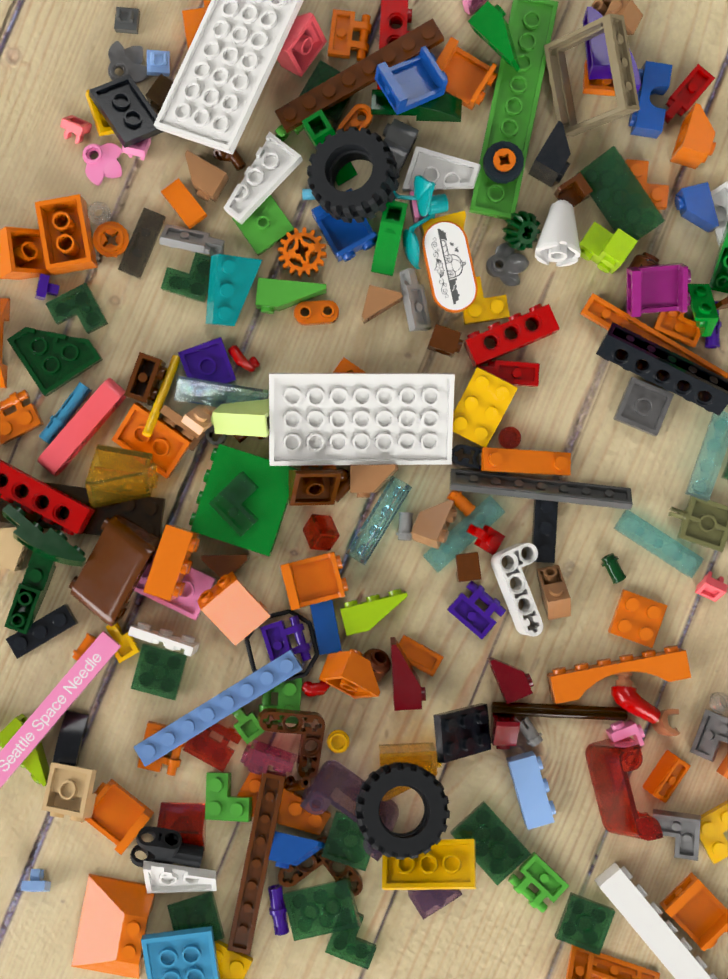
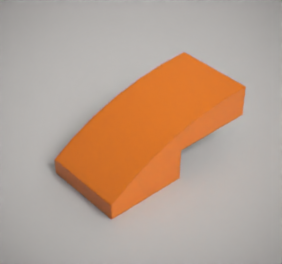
M179 178L161 191L165 199L189 229L207 217L205 211Z

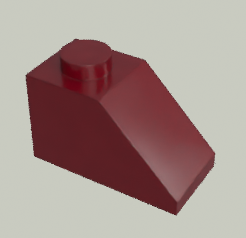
M493 657L487 658L504 701L507 704L533 694L530 687H533L534 684L529 673L525 674L521 669Z
M491 714L490 738L492 745L502 750H508L510 746H516L520 729L519 720L515 716Z

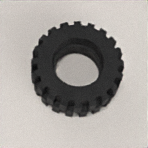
M349 127L348 131H344L343 128L336 130L337 134L333 136L331 134L325 137L326 141L323 144L319 142L315 147L317 150L316 154L312 153L309 161L312 166L309 165L307 167L309 188L312 190V194L326 213H330L333 218L337 220L342 219L346 223H351L352 219H355L357 223L364 222L366 217H369L371 220L376 217L375 213L378 211L383 213L387 209L386 203H392L395 198L393 191L398 190L399 182L397 179L400 177L397 162L386 141H383L376 132L371 133L366 128H361L359 131L357 127ZM354 160H366L373 164L370 178L359 189L345 192L335 188L336 176L347 163Z
M402 762L385 764L380 769L370 773L368 779L365 782L363 781L360 786L361 789L355 801L357 802L355 816L363 837L376 851L378 850L383 855L395 857L396 859L404 860L407 857L413 859L417 858L421 853L426 854L431 851L430 847L434 844L437 845L441 841L439 837L442 832H446L448 827L446 820L450 818V811L447 808V804H449L448 796L445 795L444 787L438 782L436 776L423 767ZM399 786L414 789L420 795L424 804V815L420 824L414 830L407 833H395L389 830L383 824L379 812L380 803L384 795L389 790Z

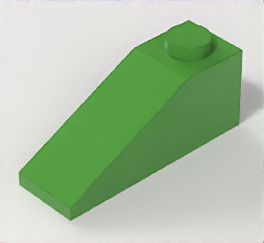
M258 278L255 305L257 309H261L260 312L274 314V311H281L326 294L327 286L320 283Z

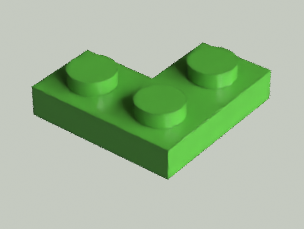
M207 772L205 820L252 821V797L231 796L230 772Z

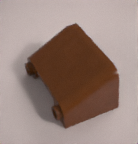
M118 514L114 515L111 519L109 517L105 519L101 526L103 532L81 573L78 577L75 576L69 585L71 589L70 594L110 626H114L124 616L127 610L125 607L129 604V599L147 566L152 562L161 540Z

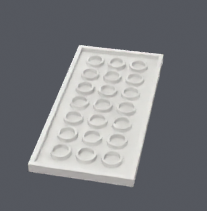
M211 0L155 120L154 126L158 130L233 155L304 0Z
M269 373V465H452L455 374Z

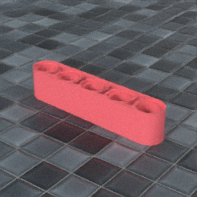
M108 378L43 451L37 462L53 476H58L125 400V390L113 379Z

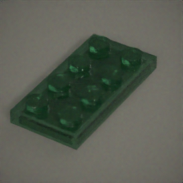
M615 146L611 147L580 171L593 190L590 196L615 232L619 228L638 241L666 221Z

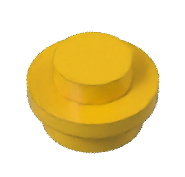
M343 730L332 731L327 738L328 748L334 753H342L347 750L350 744L348 734Z

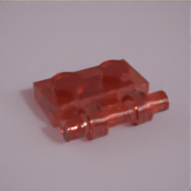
M216 723L188 740L183 751L223 772L235 751L227 746L229 741L231 740L239 744L242 737L235 733V729L231 727L228 729ZM212 730L224 737L221 742L209 736Z

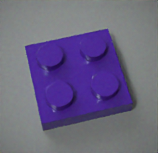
M221 337L178 352L194 396L237 381Z

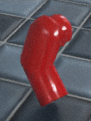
M233 345L228 349V353L235 363L245 370L254 372L256 368L260 367V363L254 356L247 360L237 345Z
M306 681L302 685V691L308 697L320 696L327 692L330 685L323 681L319 683Z

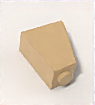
M16 527L0 528V566L12 571H20L29 549L14 539L13 532L17 529Z

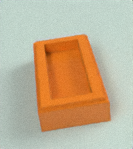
M403 635L399 642L410 664L433 677L444 657L406 635Z

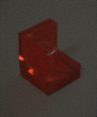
M312 514L303 527L309 547L313 550L330 551L340 536L331 516Z

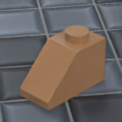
M187 150L185 157L193 186L197 192L196 195L205 201L210 199L216 202L229 180L227 173Z
M350 465V493L357 494V498H370V493H377L398 471V465Z

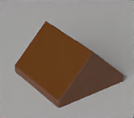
M289 470V505H334L342 475L341 470Z

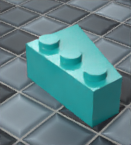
M223 254L211 256L205 324L235 326L262 260Z

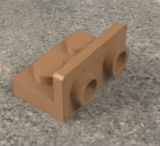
M164 405L160 411L163 414L161 419L193 442L188 449L194 451L206 433L203 432L201 435H198L181 422L183 419L181 415Z

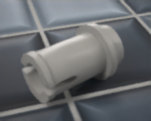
M399 512V531L396 533L398 540H412L413 513Z
M528 716L523 718L520 722V731L527 740L526 744L535 747L543 741L542 733L537 732Z

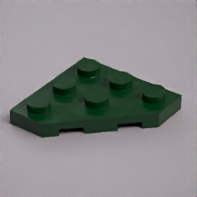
M29 327L23 328L7 339L45 397L103 360L89 339L76 338Z

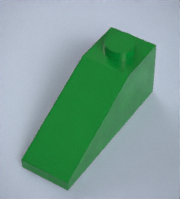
M487 1L468 22L474 32L518 72L520 65L509 26L504 18L506 13L498 4L493 6Z

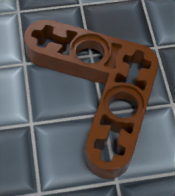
M277 708L263 709L259 713L258 721L264 731L301 734L297 771L302 778H314L319 770L325 731V721L322 715L311 711ZM268 715H272L274 720H280L279 716L282 715L281 726H279L278 721L272 720L270 724H266L263 719H267ZM290 716L298 718V723L294 727H288L285 724L286 719ZM314 719H317L320 724L312 728L308 723H313ZM308 741H316L317 746L314 750L307 751L305 749V744ZM306 757H310L309 762L312 767L308 769V772H305L304 768H302L307 766Z
M321 836L316 840L324 842L325 845L329 843V852L326 850L320 852L319 860L316 854L312 855L313 864L310 867H304L299 864L297 866L298 870L293 873L292 880L289 878L284 879V871L292 872L295 869L294 865H289V869L280 868L278 873L279 883L284 887H292L323 864L348 896H357L363 889V880L336 842L329 836ZM334 861H343L345 869L341 872L335 871L332 867ZM349 870L351 872L349 873L348 877L351 879V881H358L356 889H354L353 887L348 888L349 881L344 876L348 873Z

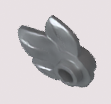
M119 41L111 45L108 51L111 62L108 66V75L111 80H116L129 74L134 82L138 83L149 76L147 75V67L141 65L143 60L142 46H131L124 49ZM117 68H121L124 71L123 75L118 76L115 73V70Z
M508 242L499 245L495 250V255L487 260L486 270L490 276L499 277L505 285L517 286L520 284L518 273H521L528 267L529 261L524 255L515 253L514 248L507 245ZM495 262L498 263L501 268H497Z

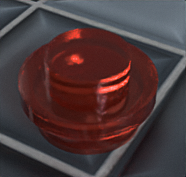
M505 427L500 431L498 441L503 448L514 449L521 442V434L514 427Z

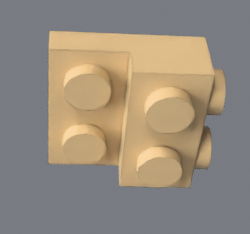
M51 762L41 810L49 811V816L64 818V815L71 816L70 820L84 822L85 818H92L96 794L92 792L97 770Z

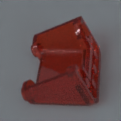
M631 737L617 742L605 739L589 744L585 751V757L605 829L613 834L647 841L663 838L659 822L654 817L649 816L647 812L641 813L637 811L627 772L638 769L642 764L643 756L640 744Z

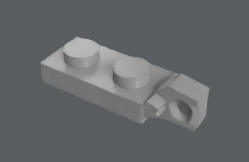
M167 224L160 236V244L171 248H180L196 253L210 254L211 256L224 253L225 241L212 238L210 233Z
M407 268L400 272V287L409 332L426 331L431 329L432 326L424 286L420 285L419 281H417L415 268Z

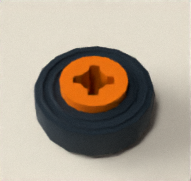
M509 141L494 143L487 149L483 158V168L486 175L496 183L506 184L514 181L524 167L522 151L517 145Z

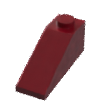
M390 637L394 711L422 709V701H426L425 687H421L418 675L396 638Z

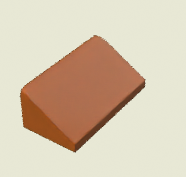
M667 750L643 784V788L666 803L691 765Z

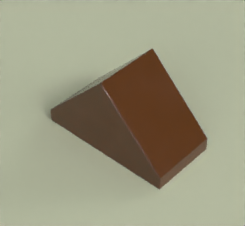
M249 554L201 555V560L221 578L232 571L236 573L249 560Z

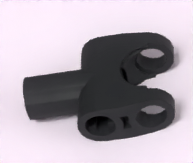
M148 826L138 832L136 837L138 845L133 847L130 854L132 863L142 868L144 861L172 865L175 863L199 868L203 858L204 847L182 843L180 833L175 830ZM145 833L151 834L154 840L144 842L141 835ZM143 851L147 858L140 860L136 858L135 852Z

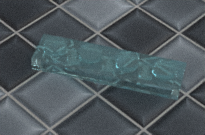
M177 376L174 400L219 407L221 404L265 400L268 399L269 392L264 389Z
M723 411L720 416L715 413L712 414L685 494L704 501L710 500L728 447V413Z
M392 476L347 550V555L363 565L367 563L412 488L410 485Z
M488 496L471 514L449 531L446 542L441 543L439 550L431 547L423 557L438 573L476 539L475 536L466 532L470 524L483 529L485 524L491 526L505 511L491 496Z
M629 510L624 511L613 528L689 578L694 576L704 560Z

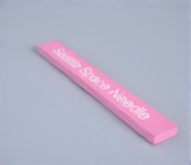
M105 631L97 637L0 751V788L119 650L121 645Z

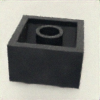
M561 121L557 122L529 171V175L549 187H552L555 181L558 183L561 181L570 165L567 160L571 153Z

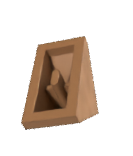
M369 285L362 313L363 323H367L403 300L401 292Z

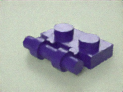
M470 581L466 586L472 592L469 598L461 592L447 610L482 640L497 623L490 617L491 614L495 612L501 617L506 609L500 605L501 602L497 598L493 599L488 595L483 586ZM478 598L487 605L484 611L475 604Z
M298 615L289 618L292 625L289 628L285 627L283 620L260 627L270 661L275 660L291 649L294 654H301L302 661L311 659L309 653L311 648L309 643H306L303 634L305 629L303 623L300 624ZM293 633L298 645L292 648L288 635Z

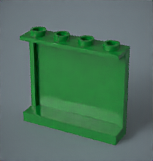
M219 444L218 448H214L210 460L213 461L211 470L207 469L204 475L203 482L206 485L204 491H200L196 504H199L197 512H193L189 525L192 527L190 531L271 556L289 502V470L298 469L290 466H270L268 459Z

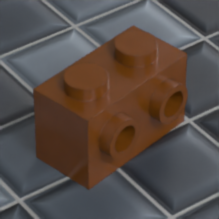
M139 352L124 395L151 406L152 401L155 402L159 392L157 388L159 382L164 379L166 374V363L159 358Z

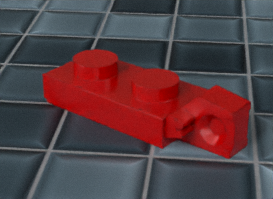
M697 64L669 97L665 104L669 109L665 112L664 121L668 124L676 114L680 117L685 114L713 82L715 77Z
M495 360L494 362L489 361L488 366H477L515 386L538 387L539 363Z

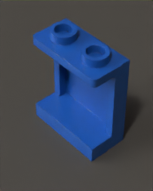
M426 46L421 47L418 56L392 67H388L386 62L378 64L375 74L377 84L396 115L443 96L448 83L446 73L441 71L436 63L434 54L429 52Z
M320 205L312 209V216L338 262L342 260L344 262L349 261L356 256V252L362 249L364 251L369 250L376 245L375 242L378 235L372 230L366 218L361 223H357L355 219H352L351 223H346L342 219L337 220L333 218Z

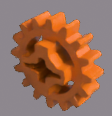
M303 227L300 233L297 228H294L293 235L287 232L286 236L288 239L280 240L284 247L278 248V253L283 254L278 257L279 261L285 262L283 269L290 268V275L298 272L299 278L302 277L303 273L311 277L310 271L312 270L318 273L317 266L325 265L321 258H327V253L323 252L326 249V244H320L322 241L321 235L315 238V230L307 233L306 227ZM303 239H307V240H309V241H311V242H313V243H310V244H309V243L303 241ZM295 241L293 248L288 250L289 246ZM299 245L304 249L306 261L301 257ZM317 254L315 261L310 264L311 258ZM293 262L301 264L302 267L294 265Z

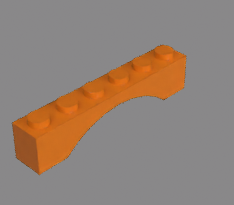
M674 645L664 647V651L657 653L655 650H647L641 652V656L633 657V654L619 656L620 660L611 661L610 658L597 660L595 665L589 666L588 663H580L574 665V669L566 670V667L552 669L553 673L547 674L552 701L555 704L579 700L584 692L596 682L607 676L622 672L648 673L668 682L691 678L686 650Z

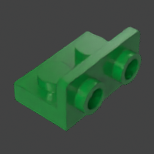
M688 284V292L691 297L690 304L696 326L699 327L702 337H711L719 316L710 284Z

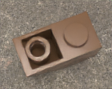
M594 0L591 6L603 16L609 13L623 15L627 35H634L643 17V14L633 0Z
M448 500L421 511L411 531L413 540L439 550L441 543H445L448 538L449 530L447 529L450 523H454L457 517L454 501Z
M559 565L536 569L542 602L548 620L571 616V597Z

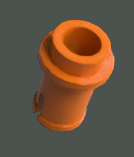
M453 490L447 498L454 501L455 506L467 517L476 506L462 494L463 491Z
M87 633L78 649L73 650L74 654L72 657L78 661L97 638Z

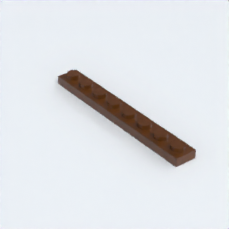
M432 18L275 110L276 116L286 133L302 125V120L320 109L324 112L376 82L375 74L378 64L386 62L388 67H392L419 55L421 47L426 46L430 50L444 42V36Z
M265 769L262 773L227 948L229 951L250 955L269 864V855L286 774Z

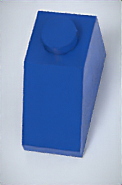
M708 182L682 188L676 194L674 200L675 207L680 211L681 217L706 232H712L719 226Z
M275 831L269 860L276 861V867L289 869V865L298 866L324 848L325 843Z

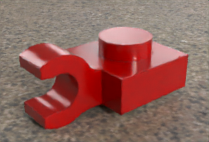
M470 524L466 531L477 538L474 543L476 546L491 555L497 552L505 538L503 534L486 524L483 529Z

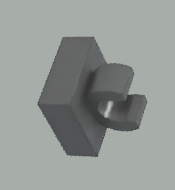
M116 7L115 31L117 33L138 34L139 9Z

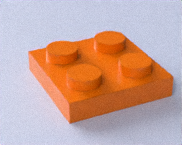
M622 590L608 632L653 648L667 605L627 590Z

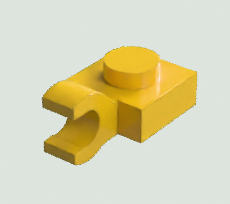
M118 622L114 626H106L111 637L121 645L114 654L119 664L141 651L134 638L128 635V632L122 633Z

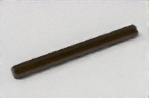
M492 702L491 705L493 715L626 721L628 717V712L620 707L512 702L509 704L506 702Z

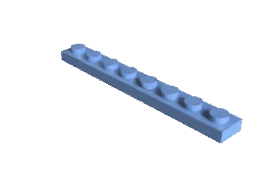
M291 649L135 745L134 749L146 767L303 670V667Z

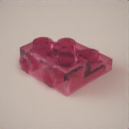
M254 739L252 745L247 744L240 762L244 763V766L248 767V771L260 775L261 772L266 774L269 765L273 766V770L285 774L287 771L292 772L297 754Z

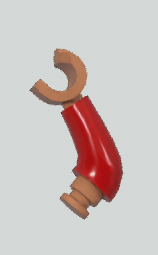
M622 672L615 674V676H618V680H615V686L611 687V695L621 708L651 723L658 734L668 737L680 734L676 727L671 728L667 720L668 715H679V709L660 711L637 693V688L632 687L633 681H630V677H633V673Z

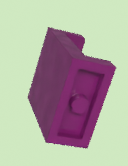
M682 263L627 267V314L631 317H641L642 313L667 311L686 313L687 306L691 302L690 293L688 292V283L691 282V271L688 269V266Z

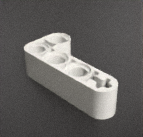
M518 543L496 552L491 558V566L516 630L522 635L534 637L541 634L543 622L522 567L536 561L538 550L531 543ZM523 548L527 551L525 559L521 555ZM504 556L507 559V565L505 568L502 566L501 563L502 558ZM512 578H514L516 582L515 587L513 589L510 587V580ZM520 599H522L524 602V606L521 610L518 607V602L520 601Z

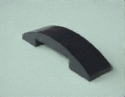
M66 711L59 732L53 762L77 766L90 714Z

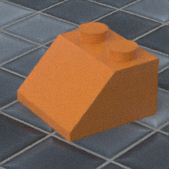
M695 103L684 117L670 162L696 169L701 163H705L708 155L711 156L716 146V142H713L716 133L700 104Z
M7 226L0 229V279L22 280L36 278L40 274L52 275L46 270L39 229Z
M350 649V651H338V653L328 654L319 680L354 699L379 697L380 690L371 662L364 658L360 651Z

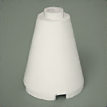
M558 200L550 206L535 249V258L545 265H549V262H556V266L563 267L577 263L581 255L573 206L566 200Z

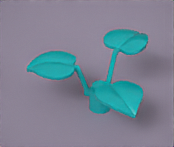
M421 175L416 176L414 179V196L399 195L396 191H393L395 195L393 201L395 199L417 200L420 215L427 216L410 226L409 229H404L403 232L405 255L416 269L421 268L419 267V241L414 230L428 220L435 219V214L447 212L449 208L446 194L433 195L436 183L428 181Z

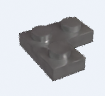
M706 709L690 752L714 762L721 741L728 743V718Z
M653 809L652 834L675 837L674 858L698 861L701 815Z

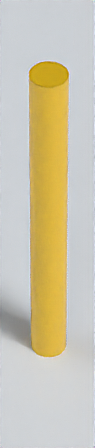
M173 355L146 422L142 433L146 437L152 436L160 411L181 359L177 355Z

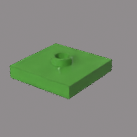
M271 195L242 225L232 217L258 256L277 244L281 239L287 237V232L290 234L294 232V227Z

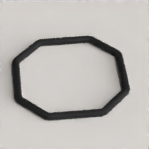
M290 609L272 613L268 619L286 614L298 615L299 620L308 624L315 655L305 672L295 674L284 682L307 676L319 657V650L311 621ZM252 632L245 638V644L251 669L254 673L257 669L249 641L253 634Z

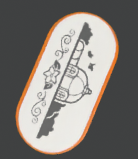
M450 221L437 222L427 229L422 240V251L434 302L442 309H445V311L451 313L462 312L474 302L478 291L466 233L459 225Z

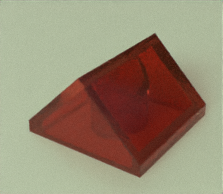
M161 802L157 827L175 830L180 833L182 843L203 846L205 851V804Z

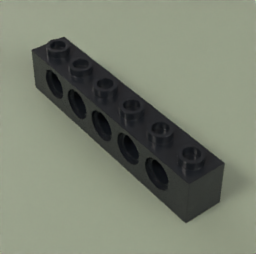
M612 322L596 352L597 355L621 366L627 371L641 376L647 381L663 387L666 391L673 392L685 400L693 402L705 410L720 416L728 405V379Z

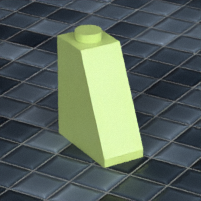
M269 399L221 404L211 415L215 434L267 437L269 435Z

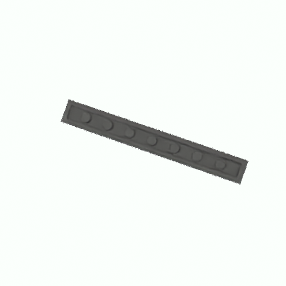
M451 469L450 490L628 510H631L633 505L631 488Z

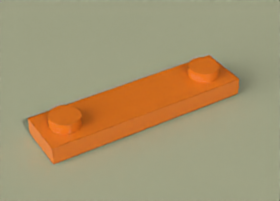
M484 447L482 448L481 471L570 476L571 453Z

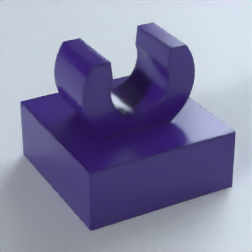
M40 274L35 299L44 301L46 294L58 295L60 286L49 283L50 275Z

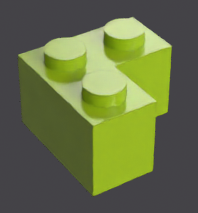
M594 222L579 243L581 249L580 256L585 260H592L598 264L597 267L601 271L613 274L623 264L638 241L619 228L613 234Z

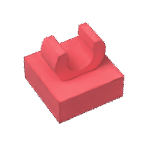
M74 115L62 118L60 127L66 129L64 132L65 139L71 138L73 132L76 135L75 143L78 144L83 141L85 134L90 133L92 124Z
M709 571L703 580L697 584L695 593L716 602L727 592L728 585L723 583L724 578L722 576L717 580L712 578L713 572Z

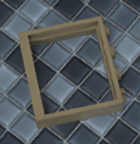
M609 13L544 45L545 60L549 72V83L552 89L557 122L561 121L563 123L566 136L579 135L640 110L623 15ZM605 33L617 108L577 124L565 51Z

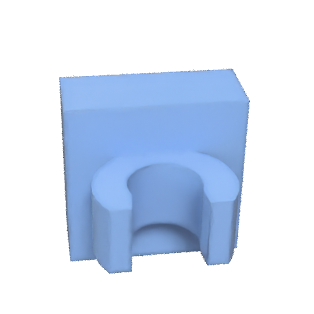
M147 50V75L159 76L163 74L165 77H169L170 52Z
M31 869L30 881H22L21 891L50 892L51 882L43 881L44 870Z

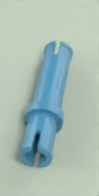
M79 382L58 412L49 418L50 422L39 434V437L50 444L66 426L71 416L92 390Z

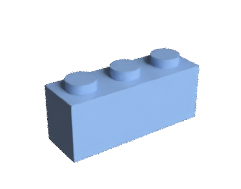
M533 751L507 757L506 760L527 829L530 830L554 823L553 815L556 814L553 801H549L547 797V792H550L547 779H542L540 770L544 768L540 756L536 757Z

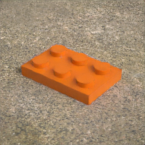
M135 402L113 436L112 441L168 479L193 441L159 417L152 436H144L142 433L151 411L140 403Z

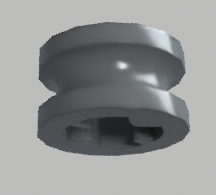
M212 425L206 430V439L212 445L223 444L227 439V435L222 434L218 441H213L214 438L210 435L215 433L214 426Z

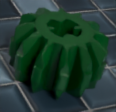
M519 211L518 213H511V220H505L507 226L502 229L506 233L503 239L508 242L507 245L509 247L522 251L525 248H532V242H538L536 236L541 231L537 228L541 223L536 220L534 214Z

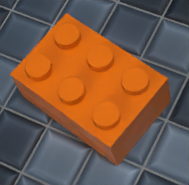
M77 194L35 202L46 270L52 275H60L98 268L87 203L83 197Z
M166 524L143 590L144 593L168 601L182 596L186 585L183 582L184 576L190 573L193 561L190 560L193 552H197L201 539H198V533Z

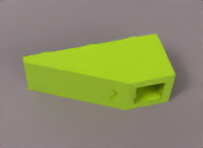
M396 589L389 591V596L380 598L379 594L366 597L367 601L358 603L357 600L344 602L345 607H341L340 611L346 635L369 631L408 596L407 592Z
M23 714L15 717L0 732V746L2 748L5 747L28 720ZM40 741L20 766L26 768L31 773V778L37 784L45 786L47 785L50 768L42 741Z

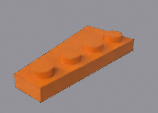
M253 768L237 794L240 797H252V817H254L262 773ZM284 786L277 824L320 835L331 813L299 794L287 791Z

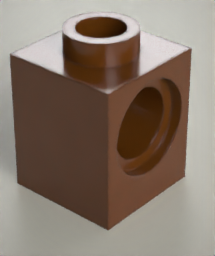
M436 324L427 349L453 357L455 352L459 353L464 341L460 339L462 333Z

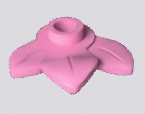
M106 143L102 146L98 144L86 146L82 156L87 164L85 173L89 180L99 186L104 176L112 179L121 177L122 167L117 158L122 154L123 150L113 143ZM93 153H98L96 159H91Z

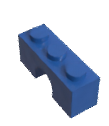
M645 61L642 68H638L641 86L637 93L640 110L630 114L628 126L632 127L630 135L657 139L662 133L666 109L655 107L650 101V95H664L670 86L673 65Z

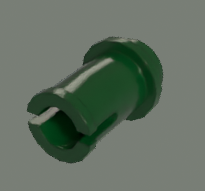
M611 553L601 559L603 562L601 565L602 567L605 566L613 584L624 580L626 575H624L617 561L619 559L618 556Z

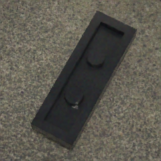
M534 499L532 544L538 550V557L534 562L555 563L558 502Z
M64 604L35 621L27 634L17 632L8 637L6 641L18 659L78 624V621L68 604Z

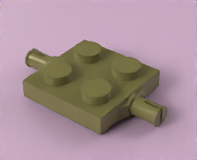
M693 494L690 496L684 511L674 507L670 508V511L673 512H669L668 515L681 519L677 538L723 552L725 543L728 540V506Z

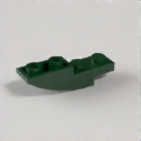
M372 89L371 115H396L382 90ZM444 93L443 96L398 115L416 116V121L461 122L462 100Z
M8 504L2 510L3 517L17 528L13 532L14 539L26 548L58 563L83 567L86 563L85 552L77 545L74 547L67 542L68 538L60 530L54 531L50 528L44 534L42 533L44 529L35 521L31 523L25 518L27 516L26 513L18 506L14 508Z
M32 552L23 581L18 585L4 627L23 634L28 633L49 588L56 566H54L55 561Z

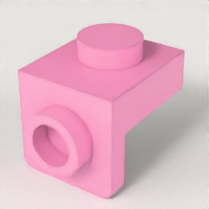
M632 720L626 722L617 721L610 725L611 728L606 730L609 739L613 742L633 736L636 744L639 746L645 745L642 739L645 737L641 725H637Z

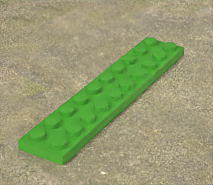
M513 0L508 26L520 70L516 72L501 57L479 161L481 168L474 186L469 209L471 213L511 220V213L516 211L546 66L544 45L551 41L558 1ZM500 141H509L517 145L524 157V167L520 175L514 181L506 184L492 181L486 175L483 168V158L487 149Z

